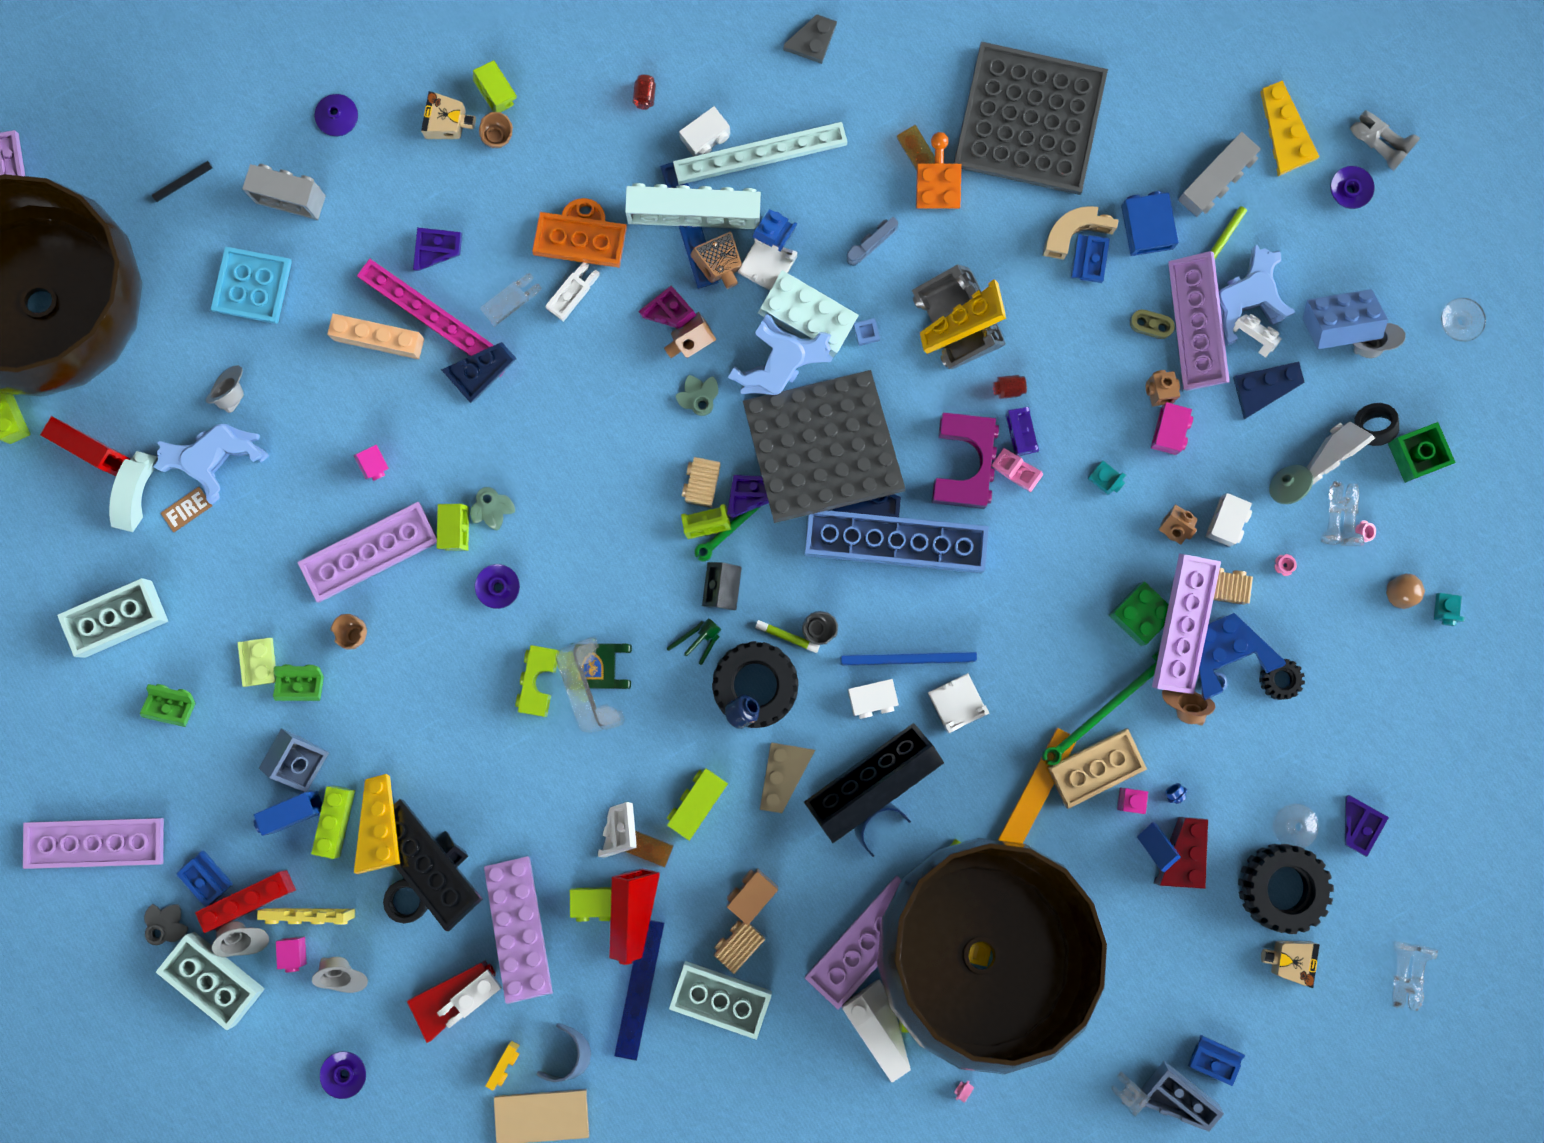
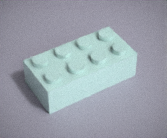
M783 270L758 311V314L763 317L768 313L775 324L802 339L814 338L819 332L830 334L831 337L828 344L831 348L829 355L832 357L838 353L859 316Z
M142 578L57 615L73 656L83 658L168 622L152 581Z
M196 932L187 934L158 968L156 973L224 1029L229 1030L237 1025L265 988L227 957L216 956L212 952V945Z
M685 961L669 1009L757 1040L772 991Z

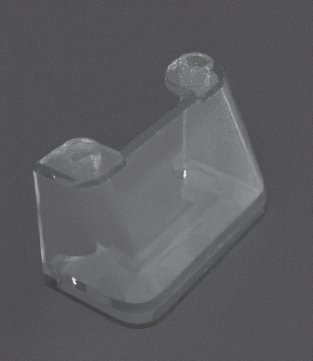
M596 636L563 647L557 652L556 663L580 730L585 733L612 729L625 722L622 710L617 711L615 708L608 706V704L596 707L582 665L592 662L596 656V648L599 647Z

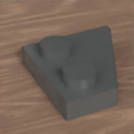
M815 15L784 44L783 50L822 64L837 26V21Z

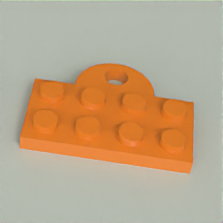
M587 198L576 199L566 205L562 215L540 212L532 253L535 256L620 268L627 225L607 222L603 208L596 201ZM587 206L592 210L588 214H582L580 209Z

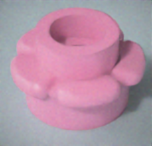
M1361 521L1355 527L1354 534L1359 542H1368L1374 539L1376 528L1372 523Z
M1279 555L1275 559L1276 564L1274 568L1277 573L1289 576L1296 570V560L1291 555Z
M969 1080L966 1083L961 1081L954 1091L957 1095L956 1100L959 1099L965 1103L972 1093L974 1087L969 1084Z

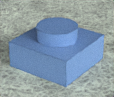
M875 318L853 324L858 346L880 341Z

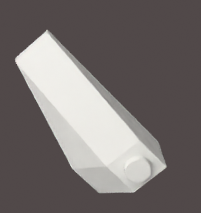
M1340 422L1329 430L1332 434L1324 440L1307 466L1312 473L1313 484L1319 481L1323 474H1327L1338 467L1341 460L1344 461L1348 457L1353 456L1374 440L1375 437L1352 422L1344 425Z
M877 979L849 998L842 1005V1009L889 1080L894 1082L911 1069L897 1016L889 1007L883 984Z

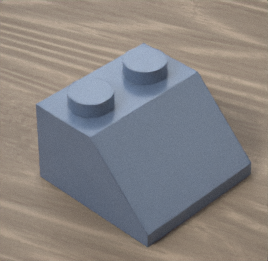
M281 728L259 769L270 779L307 792L329 752L301 736Z

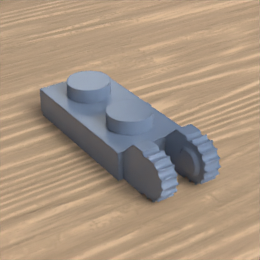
M894 217L889 221L887 219L883 220L877 226L878 230L873 235L869 233L861 240V246L854 245L847 254L848 264L856 266L858 262L860 263L897 230L898 221Z

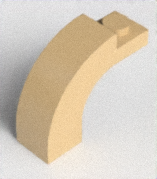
M1093 206L1071 210L1063 215L1053 226L1046 239L1042 256L1064 260L1068 254L1070 239L1074 234L1090 230L1113 235L1118 226V219H1113L1112 216L1105 214L1097 216L1098 207Z

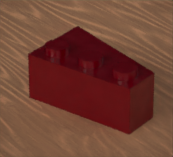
M1178 817L1170 843L1181 858L1166 872L1159 870L1154 884L1159 886L1206 889L1208 819Z

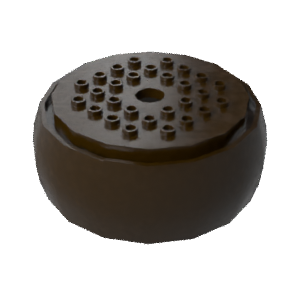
M0 175V393L48 396L83 386L118 360L137 328L142 279L129 238L108 213L93 199L47 178ZM39 291L50 293L52 302L46 311L34 313L29 310L28 300L31 295Z
M977 838L936 850L903 877L881 919L877 965L890 1009L919 1046L959 1069L1005 1075L1052 1060L1085 1031L1104 991L1107 943L1094 902L1064 865L1027 844ZM977 942L987 944L993 953V960L990 966L983 970L975 968L970 963L968 957L971 946Z

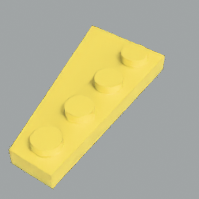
M263 908L257 911V920H265V924H278L279 921H288V924H302V921L311 922V924H325V922L348 924L349 920L355 918V909Z

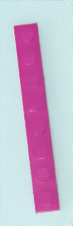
M369 259L358 273L357 277L469 356L494 346L372 259Z

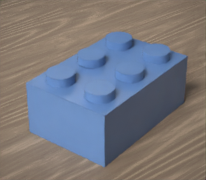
M1372 289L1307 300L1303 315V321L1317 349L1383 339L1388 318Z

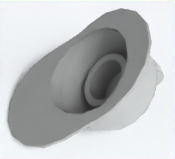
M1387 323L1383 339L1353 343L1354 353L1365 358H1376L1383 351L1395 349L1402 345L1405 341L1406 333L1398 325Z
M237 365L225 370L216 380L210 394L206 398V403H214L217 407L224 409L228 413L233 412L244 396L239 383L243 372L242 367Z
M231 921L216 929V939L211 946L212 952L220 957L255 954L262 951L268 945L269 936L262 929L247 928L241 922Z
M331 957L321 958L319 970L312 976V983L319 988L354 993L363 990L368 984V979L362 972L353 970L345 958Z

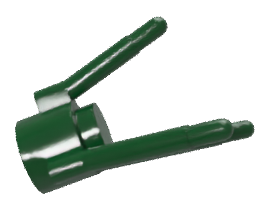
M709 618L705 622L701 620L696 627L669 645L667 650L670 651L699 631L698 634L700 636L685 651L684 655L688 656L703 639L707 642L710 640L699 661V664L702 665L714 643L719 639L718 633L721 631V628Z

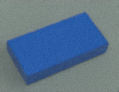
M1152 822L1137 836L1161 871L1166 872L1181 858L1156 823Z

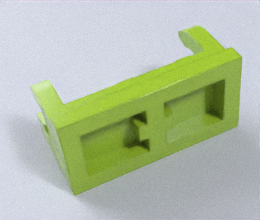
M494 60L473 70V82L493 112H503L514 105L513 100L517 98V95Z
M438 504L437 549L468 551L469 506L463 504Z
M725 504L720 505L719 508L690 515L686 513L681 514L684 534L688 540L731 530Z

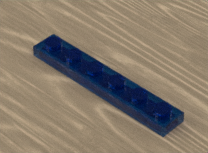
M650 919L642 958L633 961L614 1055L616 1057L637 1061L665 922Z

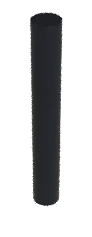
M206 161L152 194V197L156 202L162 200L213 169L209 161Z

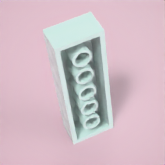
M634 183L632 186H627L626 216L628 224L756 229L759 225L761 192H756V189L753 188L734 191L730 187L712 190L708 186L690 189L689 186L685 185L667 188L668 186L663 184L645 187L644 184Z

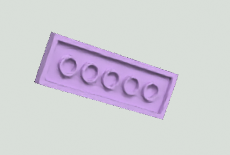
M1209 251L1168 261L1183 389L1188 391L1229 383L1214 253Z
M417 502L297 563L316 602L320 603L437 544V536L421 504Z
M1179 554L1152 687L1194 694L1221 561Z
M164 818L23 823V869L163 864Z
M527 856L485 866L484 871L505 1003L509 1004L552 994L530 858Z
M897 875L804 977L838 1010L878 966L881 919L902 881Z

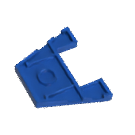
M1235 613L1208 624L1199 667V678L1204 701L1224 691L1214 670L1253 653L1256 654L1265 673H1269L1286 664L1285 660Z

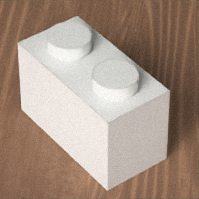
M714 106L680 130V140L693 156L707 154L711 152L713 146L722 144L729 138L730 126Z
M1228 493L1222 495L1205 537L1229 547L1239 543L1244 535L1243 525L1249 521L1252 510H1250L1252 503Z
M893 679L848 689L853 716L859 715V719L873 716L872 712L881 710V714L895 711L894 706L899 705Z

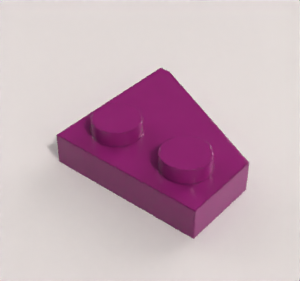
M672 285L638 311L644 319L680 329L697 316Z

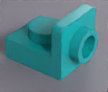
M1101 461L1088 479L1109 495L1113 491L1117 493L1125 484L1123 479L1126 474L1123 472L1121 474L1118 473L1105 461Z
M1436 593L1434 620L1442 621V625L1456 626V623L1464 622L1465 617L1460 616L1462 596Z

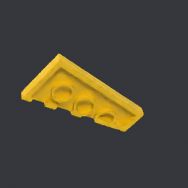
M1283 80L1263 88L1260 93L1265 117L1268 119L1269 136L1272 138L1273 156L1277 162V175H1283L1319 158L1318 152Z
M995 279L989 282V287L982 292L978 290L971 295L972 299L968 302L954 307L952 313L947 317H940L920 332L922 347L927 354L1006 319L999 284Z
M387 774L365 779L354 866L355 874L400 864L390 776Z

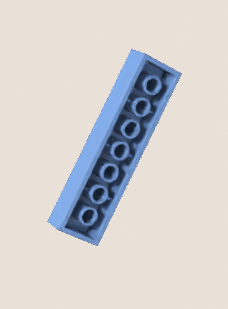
M827 510L808 515L804 556L982 574L985 571L989 526Z

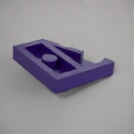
M417 227L413 270L420 271L460 256L462 233Z
M733 475L727 511L729 518L736 517L769 503L762 476Z
M1347 795L1345 802V846L1367 857L1389 817L1356 798Z

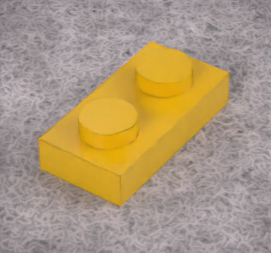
M513 1041L509 1043L485 1087L493 1091L497 1085H503L508 1076L505 1072L508 1065L513 1066L520 1054L516 1052L520 1046Z

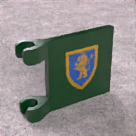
M571 643L570 688L630 689L631 680H615L616 653H631L632 645L626 643Z

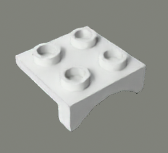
M755 239L753 246L738 270V274L770 291L781 271L789 272L797 258V252L784 247L780 252L778 247L774 245L770 247Z
M1247 314L1243 315L1235 322L1233 331L1236 332L1240 328L1263 344L1258 353L1266 358L1282 340L1278 336L1279 332L1272 327H1264L1260 324L1261 320L1252 314L1249 316Z
M968 673L928 692L947 733H951L974 720L990 714Z

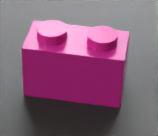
M1168 402L1162 405L1151 449L1177 455L1182 450H1185L1188 443V437H1185L1186 432L1193 423L1192 409Z

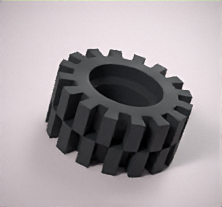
M1284 659L1286 662L1285 666L1269 673H1265L1264 670L1260 672L1262 678H1259V682L1263 683L1261 688L1266 690V695H1271L1273 699L1284 700L1296 697L1298 692L1302 691L1301 685L1305 684L1302 677H1305V675L1300 672L1302 668L1296 666V662ZM1278 671H1285L1290 677V683L1285 688H1280L1275 684L1274 677Z

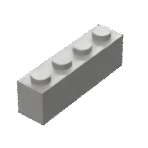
M1241 132L1185 190L1178 201L1196 217L1202 212L1207 214L1215 205L1212 201L1216 197L1221 199L1229 190L1227 185L1231 181L1236 183L1243 176L1242 170L1244 167L1250 168L1259 159L1256 155L1261 148Z

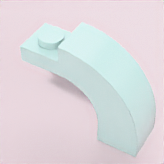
M136 451L131 460L125 459L115 478L110 497L109 516L111 527L133 532L143 518L141 509L142 492L147 479L155 469L153 465L158 460V456Z

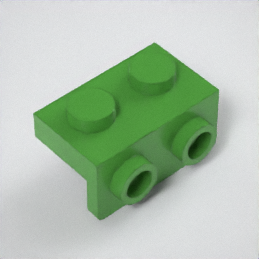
M285 664L274 667L276 681L273 698L275 701H320L324 680L320 667L310 664L305 666Z
M148 684L146 687L148 696L141 709V717L186 727L196 704L192 694L184 689L173 690L162 684H156V686Z

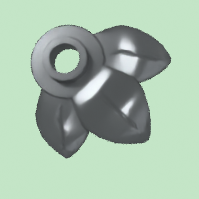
M152 904L147 909L144 920L147 925L145 938L148 943L160 945L165 941L176 942L185 936L188 927L179 923L182 913L178 904L167 906L163 910ZM156 929L160 930V937L155 936Z

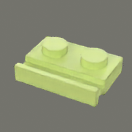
M273 638L238 642L242 687L275 683L274 667L276 664Z

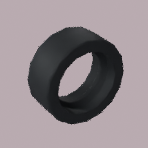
M1371 403L1357 412L1354 418L1355 425L1375 437L1367 445L1381 446L1390 443L1397 437L1400 431L1399 415L1395 408L1388 404ZM1381 417L1391 421V424L1381 431H1370L1363 427L1364 423L1373 418Z
M405 879L390 885L383 899L384 910L388 917L395 922L403 924L414 922L422 917L428 909L421 899L419 907L412 914H401L395 909L393 904L395 893L404 887L411 888Z

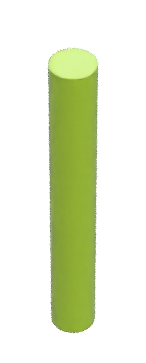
M1242 206L1238 208L1211 249L1214 253V259H1216L1246 214V208Z

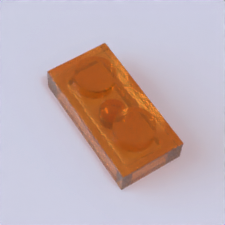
M916 125L897 135V140L916 171L917 164H935V156Z
M635 830L637 848L625 852L666 867L674 845Z

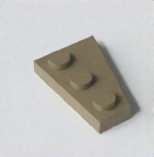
M771 742L760 810L783 813L815 750Z

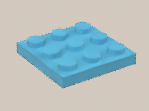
M225 247L211 310L216 313L278 324L292 261L289 258Z

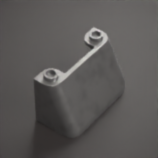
M958 264L912 290L914 294L913 301L916 307L927 311L932 323L942 316L947 317L952 313L954 307L959 304H965L972 299L971 295L978 290L982 291L972 271L968 267ZM997 323L944 346L942 350L943 355L940 356L941 361L945 367L954 369L999 349L1005 345V340Z

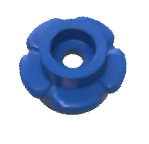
M1180 783L1170 786L1165 792L1168 802L1175 804L1183 802L1186 798L1187 789L1186 787L1183 788Z

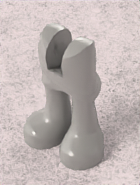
M1367 110L1360 115L1359 119L1361 122H1355L1350 127L1353 135L1365 142L1370 148H1375L1393 171L1420 139L1415 134L1406 138L1397 135L1389 128L1390 125ZM1380 136L1384 138L1389 144H1391L1396 150L1392 149L1391 147L1386 145L1382 140H1380Z

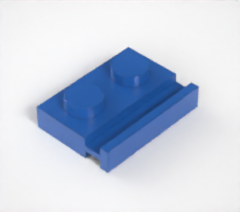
M769 209L755 229L752 237L770 247L773 245L778 247V251L781 252L794 232L797 223L794 222L792 224L788 222V218L782 216L779 212Z
M1077 235L1071 278L1098 283L1104 281L1109 238Z
M201 851L176 873L204 907L213 904L228 888L234 885L205 851Z
M1200 1035L1198 1045L1196 1044L1188 1066L1233 1086L1241 1067V1061L1245 1055Z

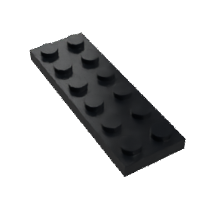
M399 799L393 807L400 864L394 866L443 929L449 932L483 898L406 802Z

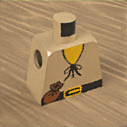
M429 91L421 132L425 139H460L462 128H475L476 117L465 115L466 109L462 102Z
M1276 941L1274 950H1262L1261 961L1272 964L1271 972L1273 974L1313 988L1320 944L1311 941Z

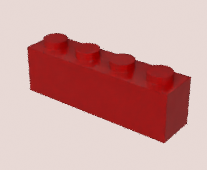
M284 870L195 912L203 932L207 933L296 891L288 871Z

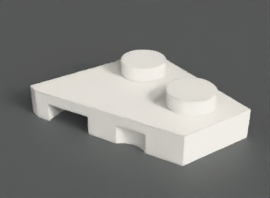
M625 802L610 807L607 824L603 832L606 840L603 850L599 849L598 857L605 858L637 848L633 803Z

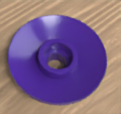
M331 94L324 97L317 104L314 113L315 122L323 133L334 137L343 136L352 131L356 126L358 110L355 103L349 97L342 94ZM333 110H338L337 114L331 115V112Z
M1347 166L1340 169L1333 176L1330 189L1334 200L1339 205L1348 209H1358L1365 206L1372 199L1375 185L1373 178L1366 170L1357 166ZM1347 187H1350L1353 190V193H1350L1347 190Z
M502 564L487 566L478 574L475 581V592L478 599L485 606L493 609H501L511 605L516 600L520 591L518 576L511 568ZM496 584H502L503 588L501 591L495 590Z
M341 1051L332 1054L324 1061L320 1069V1083L327 1094L337 1099H347L356 1095L366 1081V1068L363 1061L351 1052ZM342 1070H347L349 1076L343 1077Z

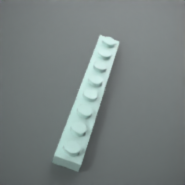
M839 122L673 161L678 185L846 146L847 138L843 124Z

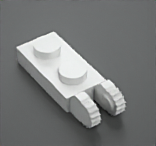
M583 262L568 277L545 306L547 310L563 322L589 291L590 286L594 284L600 274L597 270H594L585 282L580 279L588 270V263Z
M488 969L450 999L451 1002L439 1010L437 1014L439 1016L445 1015L453 1006L458 1009L460 1013L446 1023V1026L450 1028L462 1017L465 1018L488 1000L502 986Z

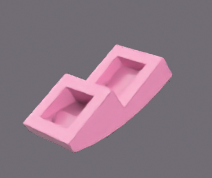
M1003 448L991 465L999 473L1029 492L1034 489L1043 476L1042 471L1024 462L1021 457Z

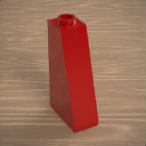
M53 416L50 417L40 434L42 437L96 468L114 476H117L125 459L131 460V458Z
M642 868L612 877L609 958L619 961V964L629 965L632 964V961L642 958L659 882V872Z
M486 960L407 1001L426 1043L432 1041L447 1027L446 1023L448 1020L460 1013L453 1006L445 1015L439 1016L437 1014L439 1010L451 1002L450 999L489 969L492 975L496 976L495 970L490 963L487 964Z

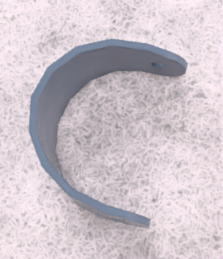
M557 1023L556 1027L573 1037L577 1045L578 1057L572 1072L564 1078L537 1071L536 1074L539 1077L551 1082L574 1079L584 1073L590 1064L591 1050L588 1041L583 1034L561 1023Z

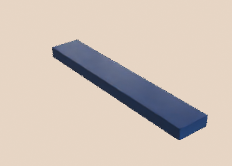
M673 162L660 166L665 184L668 186L667 188L679 186ZM679 226L697 288L700 289L719 283L718 281L714 283L709 282L690 256L694 247L706 243L702 227Z
M977 652L841 656L840 662L842 666L975 662L977 660Z

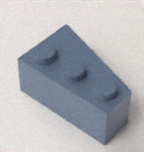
M1165 1061L1135 1095L1140 1106L1157 1110L1166 1116H1173L1182 1122L1209 1132L1224 1115L1220 1105Z

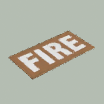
M197 487L161 512V515L172 531L176 532L212 507V504L206 500V495L201 488Z

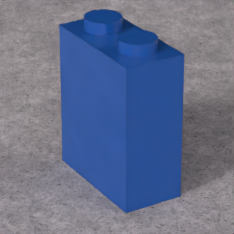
M1155 191L1148 194V196L1132 195L1127 197L1121 208L1130 256L1173 250L1179 242L1169 192L1161 193V191Z
M318 791L302 793L253 814L255 817L253 821L255 829L262 836L275 834L319 815L323 803Z

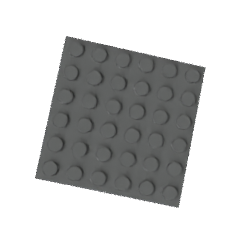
M981 42L954 164H962L961 169L1081 195L1108 69Z
M871 370L785 390L778 395H765L743 401L774 523L905 491V485Z

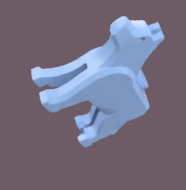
M1258 245L1254 246L1251 251L1249 268L1244 279L1241 280L1240 277H1236L1227 282L1228 286L1219 290L1225 347L1235 343L1238 339L1233 332L1235 322L1240 318L1242 311L1260 307L1272 325L1283 321L1286 317L1295 313L1293 308L1287 306L1280 299L1273 279V269L1275 265L1281 262L1279 250L1271 252L1266 248L1260 250Z
M767 313L755 332L760 339L773 348L766 366H757L746 372H741L734 366L728 378L743 385L740 390L741 394L761 393L778 395L782 392L788 381L793 383L799 373L796 368L810 363L832 361L833 357L829 355L831 348L828 344L831 335L819 332L816 337L811 339L798 338L779 329L771 315Z
M217 424L208 432L203 431L195 438L196 442L192 445H174L159 441L158 460L153 467L162 472L170 469L183 470L202 484L206 493V500L213 505L220 499L218 493L220 491V484L216 480L214 473L229 455H249L253 462L257 459L263 462L269 455L266 451L252 443L259 440L260 435L238 430L227 424Z

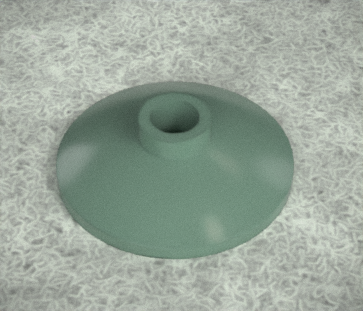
M1291 465L1283 468L1273 477L1270 483L1269 492L1271 497L1280 504H1292L1301 500L1308 494L1313 485L1312 473L1302 465Z

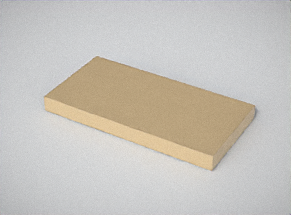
M1128 728L1061 760L1056 765L1047 767L1067 809L1147 770Z
M587 1089L494 1097L496 1143H529L589 1138Z

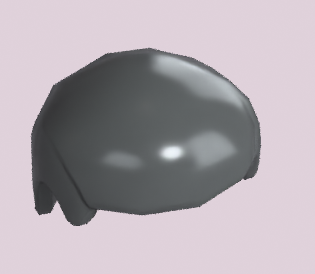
M816 611L805 618L802 632L806 640L812 644L823 645L837 636L838 623L835 617L828 612Z

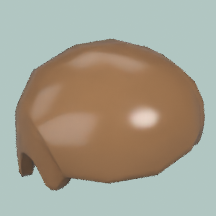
M490 112L481 119L479 136L482 142L491 148H502L511 139L512 123L508 116L501 112Z
M1407 573L1401 574L1390 581L1386 591L1389 602L1395 607L1408 609L1420 603L1425 593L1422 581L1416 575Z
M341 614L335 618L330 629L335 635L334 642L347 650L356 649L362 645L367 635V627L364 621L352 614Z

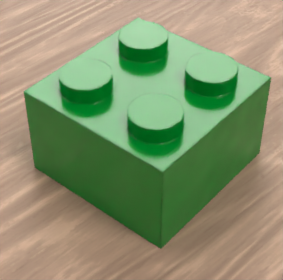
M1439 422L1397 437L1388 443L1404 483L1456 463Z
M1144 581L1139 583L1116 606L1109 616L1140 646L1147 645L1164 627L1169 604Z

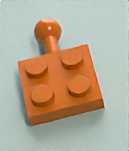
M937 132L931 138V145L935 149V164H917L916 208L960 209L962 164H944V149L948 145V137L943 132Z

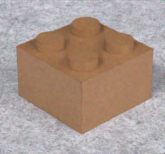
M758 868L755 871L750 870L742 879L744 883L740 889L735 887L727 896L729 901L727 908L746 925L751 923L778 891V886Z

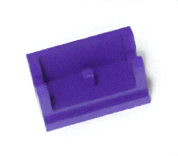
M1029 407L1008 410L1005 417L1014 454L1022 456L1039 452Z

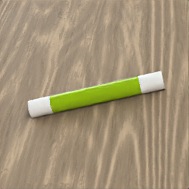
M760 620L756 624L755 628L815 653L819 650L820 645L812 644L802 637Z

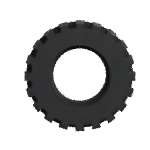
M752 641L745 644L742 643L726 652L717 663L718 665L713 674L712 690L715 702L724 715L727 704L737 698L734 690V680L737 673L743 667L750 664H761L768 667L776 678L777 688L773 698L768 703L759 706L757 721L746 727L762 728L775 724L785 717L793 707L799 686L797 671L791 659L778 647L765 642Z
M1271 844L1268 845V848L1258 849L1256 856L1251 855L1247 859L1249 862L1248 866H1243L1240 871L1244 873L1243 879L1239 878L1238 885L1242 886V891H1239V897L1244 900L1243 907L1245 911L1251 913L1250 917L1254 921L1280 933L1297 934L1298 931L1303 933L1309 931V926L1311 925L1316 927L1321 923L1319 917L1327 916L1329 911L1326 910L1328 904L1332 905L1333 898H1329L1330 892H1334V885L1329 884L1328 880L1332 878L1330 871L1324 870L1326 865L1322 860L1316 858V854L1294 845ZM1282 867L1294 868L1300 874L1303 882V893L1299 902L1288 910H1280L1274 907L1268 896L1269 880L1273 873Z

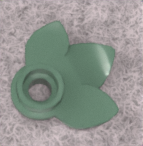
M688 375L685 381V392L676 394L677 402L684 409H692L699 416L708 415L713 409V400L718 395L717 381L712 376L702 383L696 377ZM700 402L707 404L704 409L698 407Z
M484 487L478 491L476 495L477 502L470 510L473 523H479L484 520L490 528L499 530L503 522V514L515 513V506L508 496L499 495L491 487ZM488 494L491 496L492 500L490 502H485L483 500V496Z

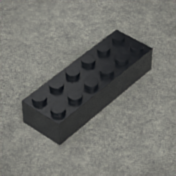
M913 723L805 800L804 804L831 842L835 843L935 771L944 762L934 745Z

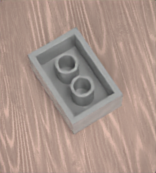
M250 164L242 188L256 204L315 220L319 219L326 197L313 178L301 175V178L296 177L291 172L282 169L279 172L274 171L271 167L264 164H259L258 166Z

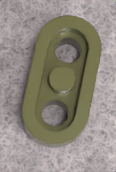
M1138 310L1130 318V326L1135 332L1158 339L1168 338L1175 329V324L1170 317L1148 310ZM1137 320H1143L1144 325H1139L1137 323ZM1159 325L1164 326V328H1165V331H1164V332H1162V331L1159 330V328H1158Z

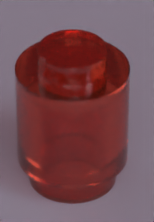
M643 74L639 75L637 80H635L633 104L639 109L647 110L649 107L654 106L656 83L652 76Z
M1025 376L997 377V382H993L994 395H998L999 399L1021 397L1022 394H1026Z

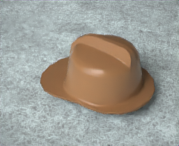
M1170 690L1162 691L1164 701L1176 709L1178 718L1184 723L1203 725L1207 715H1210L1215 710V703L1210 698L1204 701L1202 695L1195 691L1194 694Z

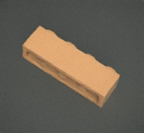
M334 313L332 314L327 333L331 339L337 342L414 359H420L424 342L423 336L416 331Z

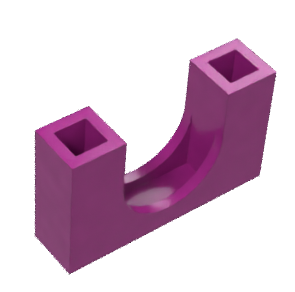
M942 413L938 438L964 441L972 445L979 455L980 467L977 474L968 480L959 481L936 478L933 484L932 503L985 509L987 503L991 504L992 490H989V483L993 482L995 469L991 468L992 460L996 459L997 447H993L994 438H998L999 425H995L996 418Z

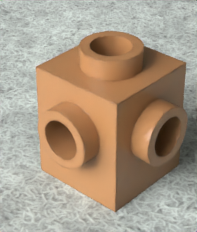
M1156 371L1146 381L1145 389L1147 395L1150 396L1152 407L1164 405L1166 402L1173 404L1180 397V383L1174 371Z
M1175 504L1163 518L1158 530L1164 533L1170 540L1176 541L1181 545L1186 538L1190 540L1197 531L1195 525L1198 519L1191 512Z

